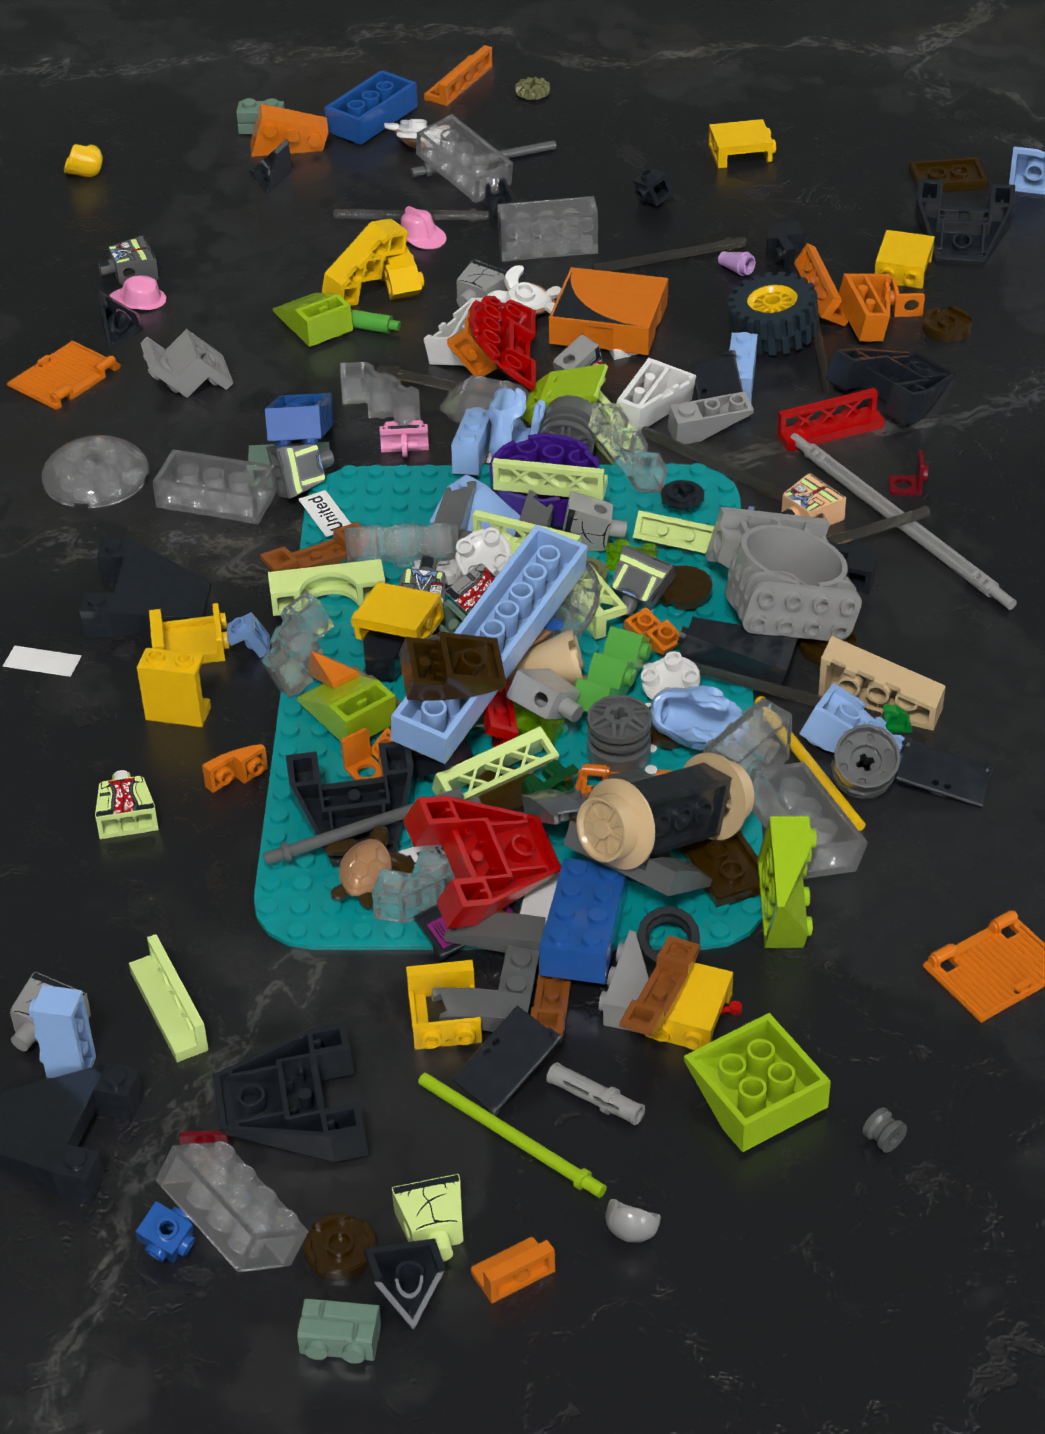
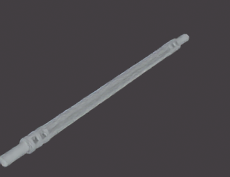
M797 433L790 436L796 441L795 446L804 452V456L945 563L987 597H993L1009 610L1016 606L1017 601L1000 589L996 581L833 459L816 444L808 443Z

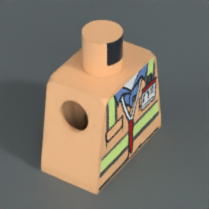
M809 473L784 492L780 514L825 518L832 525L845 519L846 497Z

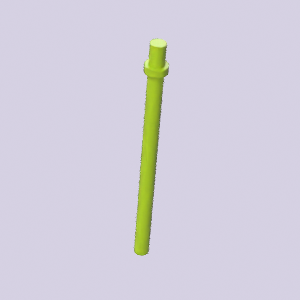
M425 1072L420 1076L419 1085L573 1181L575 1188L579 1190L584 1188L598 1198L604 1195L607 1186L593 1178L591 1171L586 1168H577Z

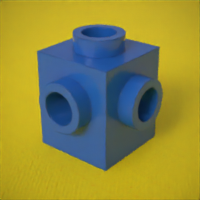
M156 1201L135 1231L137 1240L147 1246L144 1250L156 1260L163 1262L166 1258L174 1263L179 1255L185 1257L195 1242L196 1238L192 1236L194 1234L193 1223L190 1222L192 1218L178 1207L174 1206L170 1210Z

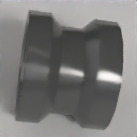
M882 1107L867 1119L862 1133L869 1140L877 1141L879 1149L888 1153L902 1142L907 1133V1126L901 1120L895 1121L892 1118V1113L887 1108Z

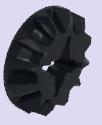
M672 481L661 489L662 504L667 505L669 510L676 508L679 512L685 509L691 512L692 508H700L701 502L704 501V490L700 485L692 481Z

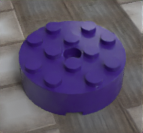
M557 434L528 435V440L518 443L512 440L503 445L493 455L489 467L490 489L521 516L528 493L493 490L492 463L494 458L599 468V461L597 456L594 457L589 452V447L574 438ZM538 494L537 501L546 507L550 504L554 506L550 528L562 526L569 497Z

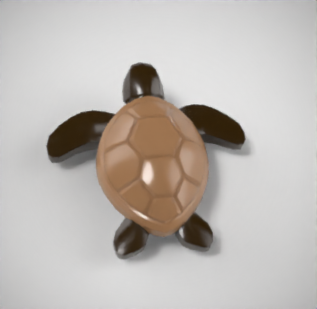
M376 826L368 840L362 842L354 839H343L330 843L327 846L326 853L328 856H344L339 866L341 884L331 890V899L343 900L348 895L359 896V905L369 910L373 906L371 892L376 891L388 881L392 869L410 880L415 877L416 868L406 855L399 852H390L386 849L385 846L388 845L389 841L387 827Z

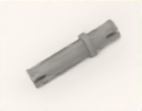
M558 1062L554 1063L547 1073L546 1079L548 1083L554 1084L600 1107V1111L606 1115L612 1113L630 1122L632 1125L639 1124L644 1116L645 1105L621 1095L620 1090L615 1087L607 1088L586 1076L562 1066Z

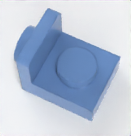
M252 612L245 616L237 617L227 624V642L231 646L244 640L246 646L250 650L253 649L260 658L270 654V634Z

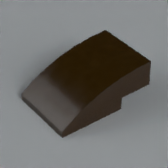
M439 632L435 640L405 637L399 651L407 700L435 701L468 698L503 689L507 685L497 638Z

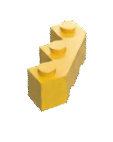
M392 219L371 221L324 273L322 293H337L351 306L358 305L362 282L382 278L385 256L405 253L408 230Z
M407 245L404 254L385 256L381 282L386 281L390 300L419 295L422 287H424L423 274L418 272L414 257Z

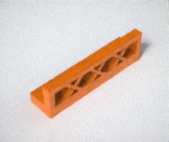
M484 45L476 53L469 55L424 93V100L448 106L492 68V47Z
M807 243L794 264L801 278L808 279V284L812 282L817 291L818 313L820 317L846 326L849 320L840 305L842 299L816 247Z

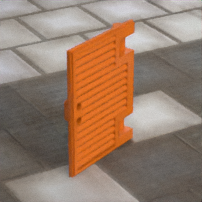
M71 341L51 355H45L39 359L37 364L9 381L7 386L57 410L62 407L61 399L67 398L72 400L106 378L105 370L109 368L116 371L121 367V364L116 362L114 356L105 357L75 341Z
M1009 910L991 920L988 928L957 945L949 943L932 952L922 966L982 1023L1045 987V943L1018 919V915L1014 910ZM1007 926L1016 933V935L1008 939L1001 933V930ZM947 959L956 967L949 972L940 967L941 963Z

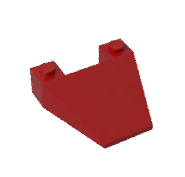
M449 796L418 798L403 819L413 846L442 845L456 879H452L436 901L447 929L476 926L560 873V863L539 816Z

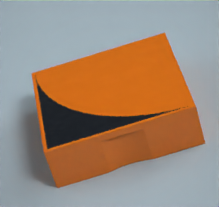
M571 267L549 316V344L569 346L580 335H584L598 344L601 349L611 351L618 349L625 351V353L649 355L655 339V329L661 322L668 304V278Z

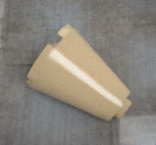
M574 629L566 630L528 649L509 675V683H512L517 670L546 668L554 671L574 687L577 678L586 680V675H582L581 672L584 664L577 637L574 635Z

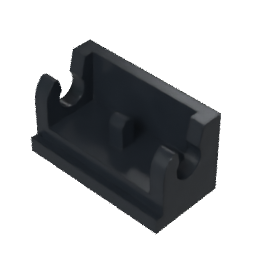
M501 178L498 180L499 188L496 192H491L490 183H487L483 205L493 227L500 228L517 225V202L506 179Z

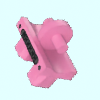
M412 420L409 425L400 426L395 421L385 422L384 426H380L381 453L402 452V457H408V451L429 450L428 426L423 424L422 420Z

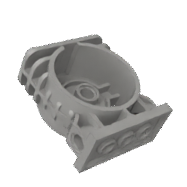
M727 507L720 508L705 555L708 561L719 562L729 568L725 594L729 603L737 611L747 632L829 641L831 636L844 640L851 634L861 609L862 600L854 584L846 576L848 566L845 558L826 539L830 525L827 519Z

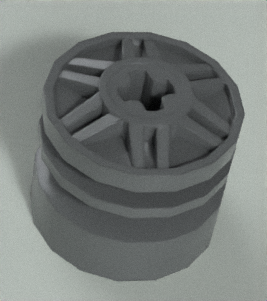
M570 395L558 397L550 402L546 409L540 434H557L574 438L589 447V452L592 454L595 438L600 426V415L596 407L586 399Z
M613 695L596 701L590 707L587 715V757L590 764L607 765L612 772H624L633 769L643 770L650 762L651 756L650 735L652 715L647 705L631 696Z
M871 724L858 725L846 731L837 742L831 763L832 779L838 789L847 796L859 800L874 799L885 793L893 783L901 759L899 746L894 737L882 727ZM860 761H863L865 765L870 764L868 771H865L863 767L858 768Z

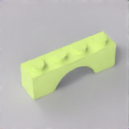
M381 559L268 572L273 616L302 613L308 602L328 594L349 597L360 606L365 600L367 593L371 592L377 582L385 583Z

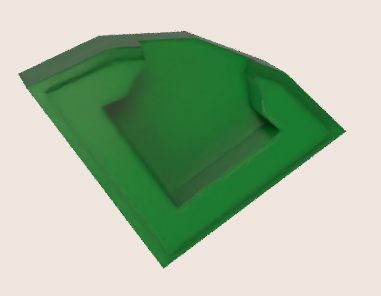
M883 704L882 719L887 722L885 725L886 729L890 733H912L910 716L906 711L896 705Z

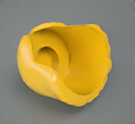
M92 144L88 146L73 145L70 155L66 160L64 173L82 177L97 175L103 162L100 149Z

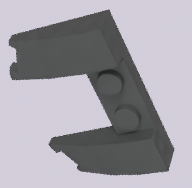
M476 481L467 482L468 487L451 491L450 487L446 488L427 546L431 555L455 557L457 542L473 532L467 531L466 526L477 486ZM529 490L519 520L550 528L554 506L552 504L547 507L536 500L538 494ZM516 531L514 537H521L519 533Z
M638 769L607 775L608 779L618 778L630 783L654 777ZM546 789L521 796L526 814L539 816L542 823L559 824V821H566L570 818L577 819L581 805L588 799L591 792L581 794V790H574L563 793L554 789Z
M570 821L563 845L598 861L585 851L578 837L576 821ZM648 857L640 866L628 870L615 868L607 862H600L667 896L710 887L712 879L694 864L678 858Z
M496 912L476 926L460 927L456 930L448 929L444 936L445 942L504 952L506 954L498 990L433 987L432 1001L442 1000L446 1009L445 1012L440 1013L439 1020L480 1017L481 1030L494 1032L517 1005L528 1013L539 958V946L544 932L546 917Z

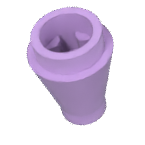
M722 251L718 257L719 265L725 266L740 276L750 275L756 264L755 257L749 252Z

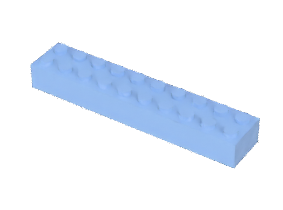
M535 525L454 633L497 638L507 680L585 572L588 546ZM499 690L474 697L452 700L422 701L407 700V697H405L391 715V740L446 764Z

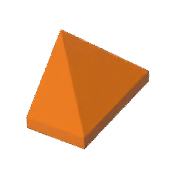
M314 651L310 652L308 668L310 676L333 689L359 677L357 670L340 661Z

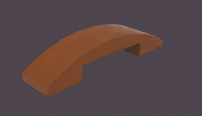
M358 522L334 529L333 539L292 553L283 546L260 554V559L272 572L340 564L363 549L372 541V536Z
M668 936L657 955L654 971L637 1001L632 999L619 1021V1027L650 1037L654 1036L663 1027L687 984L700 951V944Z
M538 974L531 1016L545 1027L552 1028L563 1037L569 1009L572 980Z

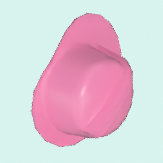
M411 206L406 207L405 214L401 218V226L408 230L407 241L421 249H436L445 244L447 240L446 234L434 224L432 216L428 211L415 209Z
M144 275L128 278L123 283V288L110 294V297L130 309L152 310L166 303V295L159 290L157 281Z

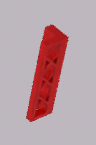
M875 388L779 411L777 438L787 452L799 450L795 446L796 441L790 437L794 433H797L808 443L818 445L884 428L885 419L877 410L878 391ZM869 399L867 407L857 408L862 400ZM846 405V408L841 413L833 414L838 406ZM814 412H823L817 419L809 420ZM798 417V420L793 425L786 427V419Z
M509 678L506 680V687L496 693L482 713L485 733L492 737L493 748L516 738L519 733L513 701L506 697L510 688Z

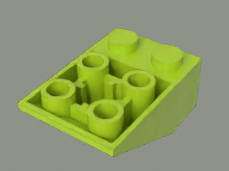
M313 293L273 308V312L309 347L353 331L351 305L337 293Z
M600 364L549 372L538 380L536 388L530 391L526 401V410L521 417L531 425L535 405L538 404L539 400H543L546 403L547 409L549 403L554 399L566 395L578 396L594 404L600 397L599 390L606 380L604 376L608 366Z
M360 675L334 689L323 683L297 697V701L340 741L342 738L363 728L369 730L371 737L390 727L391 715L397 709L396 696L379 680Z

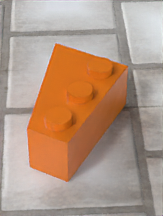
M260 103L250 142L251 157L267 156L285 140L289 142L290 154L323 151L329 132L327 117Z
M844 273L839 290V295L842 299L840 305L859 341L869 343L884 340L890 318L889 294L891 286H889L891 274Z

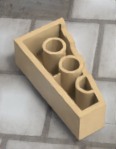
M831 636L821 657L818 702L830 686L835 683L866 704L864 710L871 716H880L882 718L883 704L896 705L904 709L910 716L912 726L934 731L943 709L945 685Z

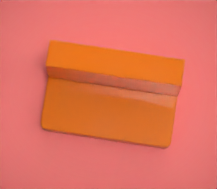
M468 317L465 318L464 329L449 337L447 345L478 380L496 370L497 367L481 349L469 327Z
M530 1237L472 1266L471 1274L490 1302L494 1303L555 1272V1250L548 1240L538 1244L535 1238Z

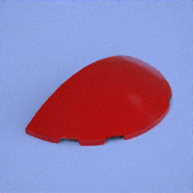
M485 296L481 302L475 300L468 310V323L481 349L508 378L528 391H533L536 388V361L530 358V342L536 335V310L511 299L506 303H502L496 296Z

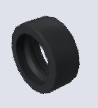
M672 906L659 907L647 913L640 922L637 939L644 963L652 969L656 967L658 955L649 945V935L654 927L665 923L678 925L686 932L688 941L699 944L698 925L693 917L683 909Z

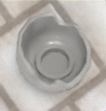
M610 1199L605 1219L609 1230L617 1238L626 1242L641 1243L654 1237L657 1233L661 1216L640 1208L625 1205L616 1199Z

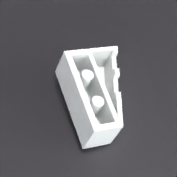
M471 298L453 313L454 318L449 323H441L436 334L433 336L428 334L424 338L429 364L465 366L449 348L447 339L464 329L465 318L468 317L470 306L475 300L481 302L483 298Z
M648 358L617 399L616 409L634 430L639 433L668 415L670 405L692 400L696 375Z

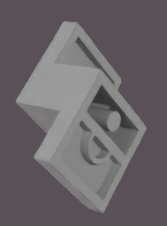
M188 329L167 349H164L149 337H146L140 343L144 353L143 358L147 361L150 375L156 380L161 379L166 382L167 386L175 393L180 392L188 398L206 379L213 385L217 386L219 384L226 390L233 384L223 355Z

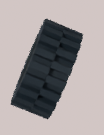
M767 272L765 277L761 278L759 275L752 276V281L749 282L745 279L741 282V287L735 286L733 294L730 293L728 297L731 334L732 332L758 334V355H763L764 351L769 352L770 356L776 355V351H782L783 354L790 353V348L799 350L802 348V343L808 345L812 341L811 337H816L818 333L817 291L812 282L808 284V279L802 277L798 280V274L791 273L790 276H785V272H778V275L772 276V272Z

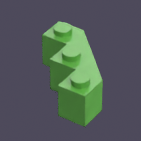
M610 626L603 654L594 652L587 679L577 678L575 687L580 692L576 703L583 706V711L588 712L596 701L604 697L626 695L642 669L644 661H647L650 657L652 650L650 637Z

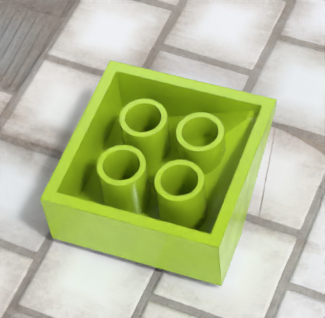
M770 816L757 859L764 948H804L807 936H812V917L806 916V906H809L810 891L809 887H804L803 877L807 875V863H811L812 848H816L817 843L816 829L810 827L809 816Z
M770 1013L684 1055V1062L719 1124L742 1153L828 1108L831 1081Z

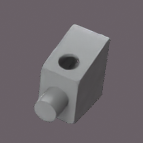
M549 668L517 670L506 695L507 698L545 719L567 718L572 722H576L580 719L584 710L583 706L576 703L580 695L579 690Z

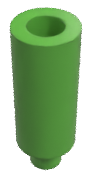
M352 310L351 312L353 328L390 334L392 330H400L401 322L393 320V317L390 315Z

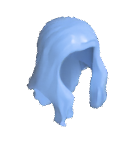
M506 386L495 392L493 395L494 399L488 409V417L492 425L489 441V450L492 457L498 449L512 440L516 443L528 440V435L539 433L546 409V403L543 400H539L538 404L535 405L531 428H527L521 420V416L526 410L525 392L520 388H516L514 392L512 389H507Z
M712 686L667 688L658 692L651 702V723L655 729L686 747L697 750L710 749L711 746L715 747L718 745L723 747L726 744L735 743L736 739L745 731L744 721L746 718L742 714V709L735 702L724 697L721 690Z

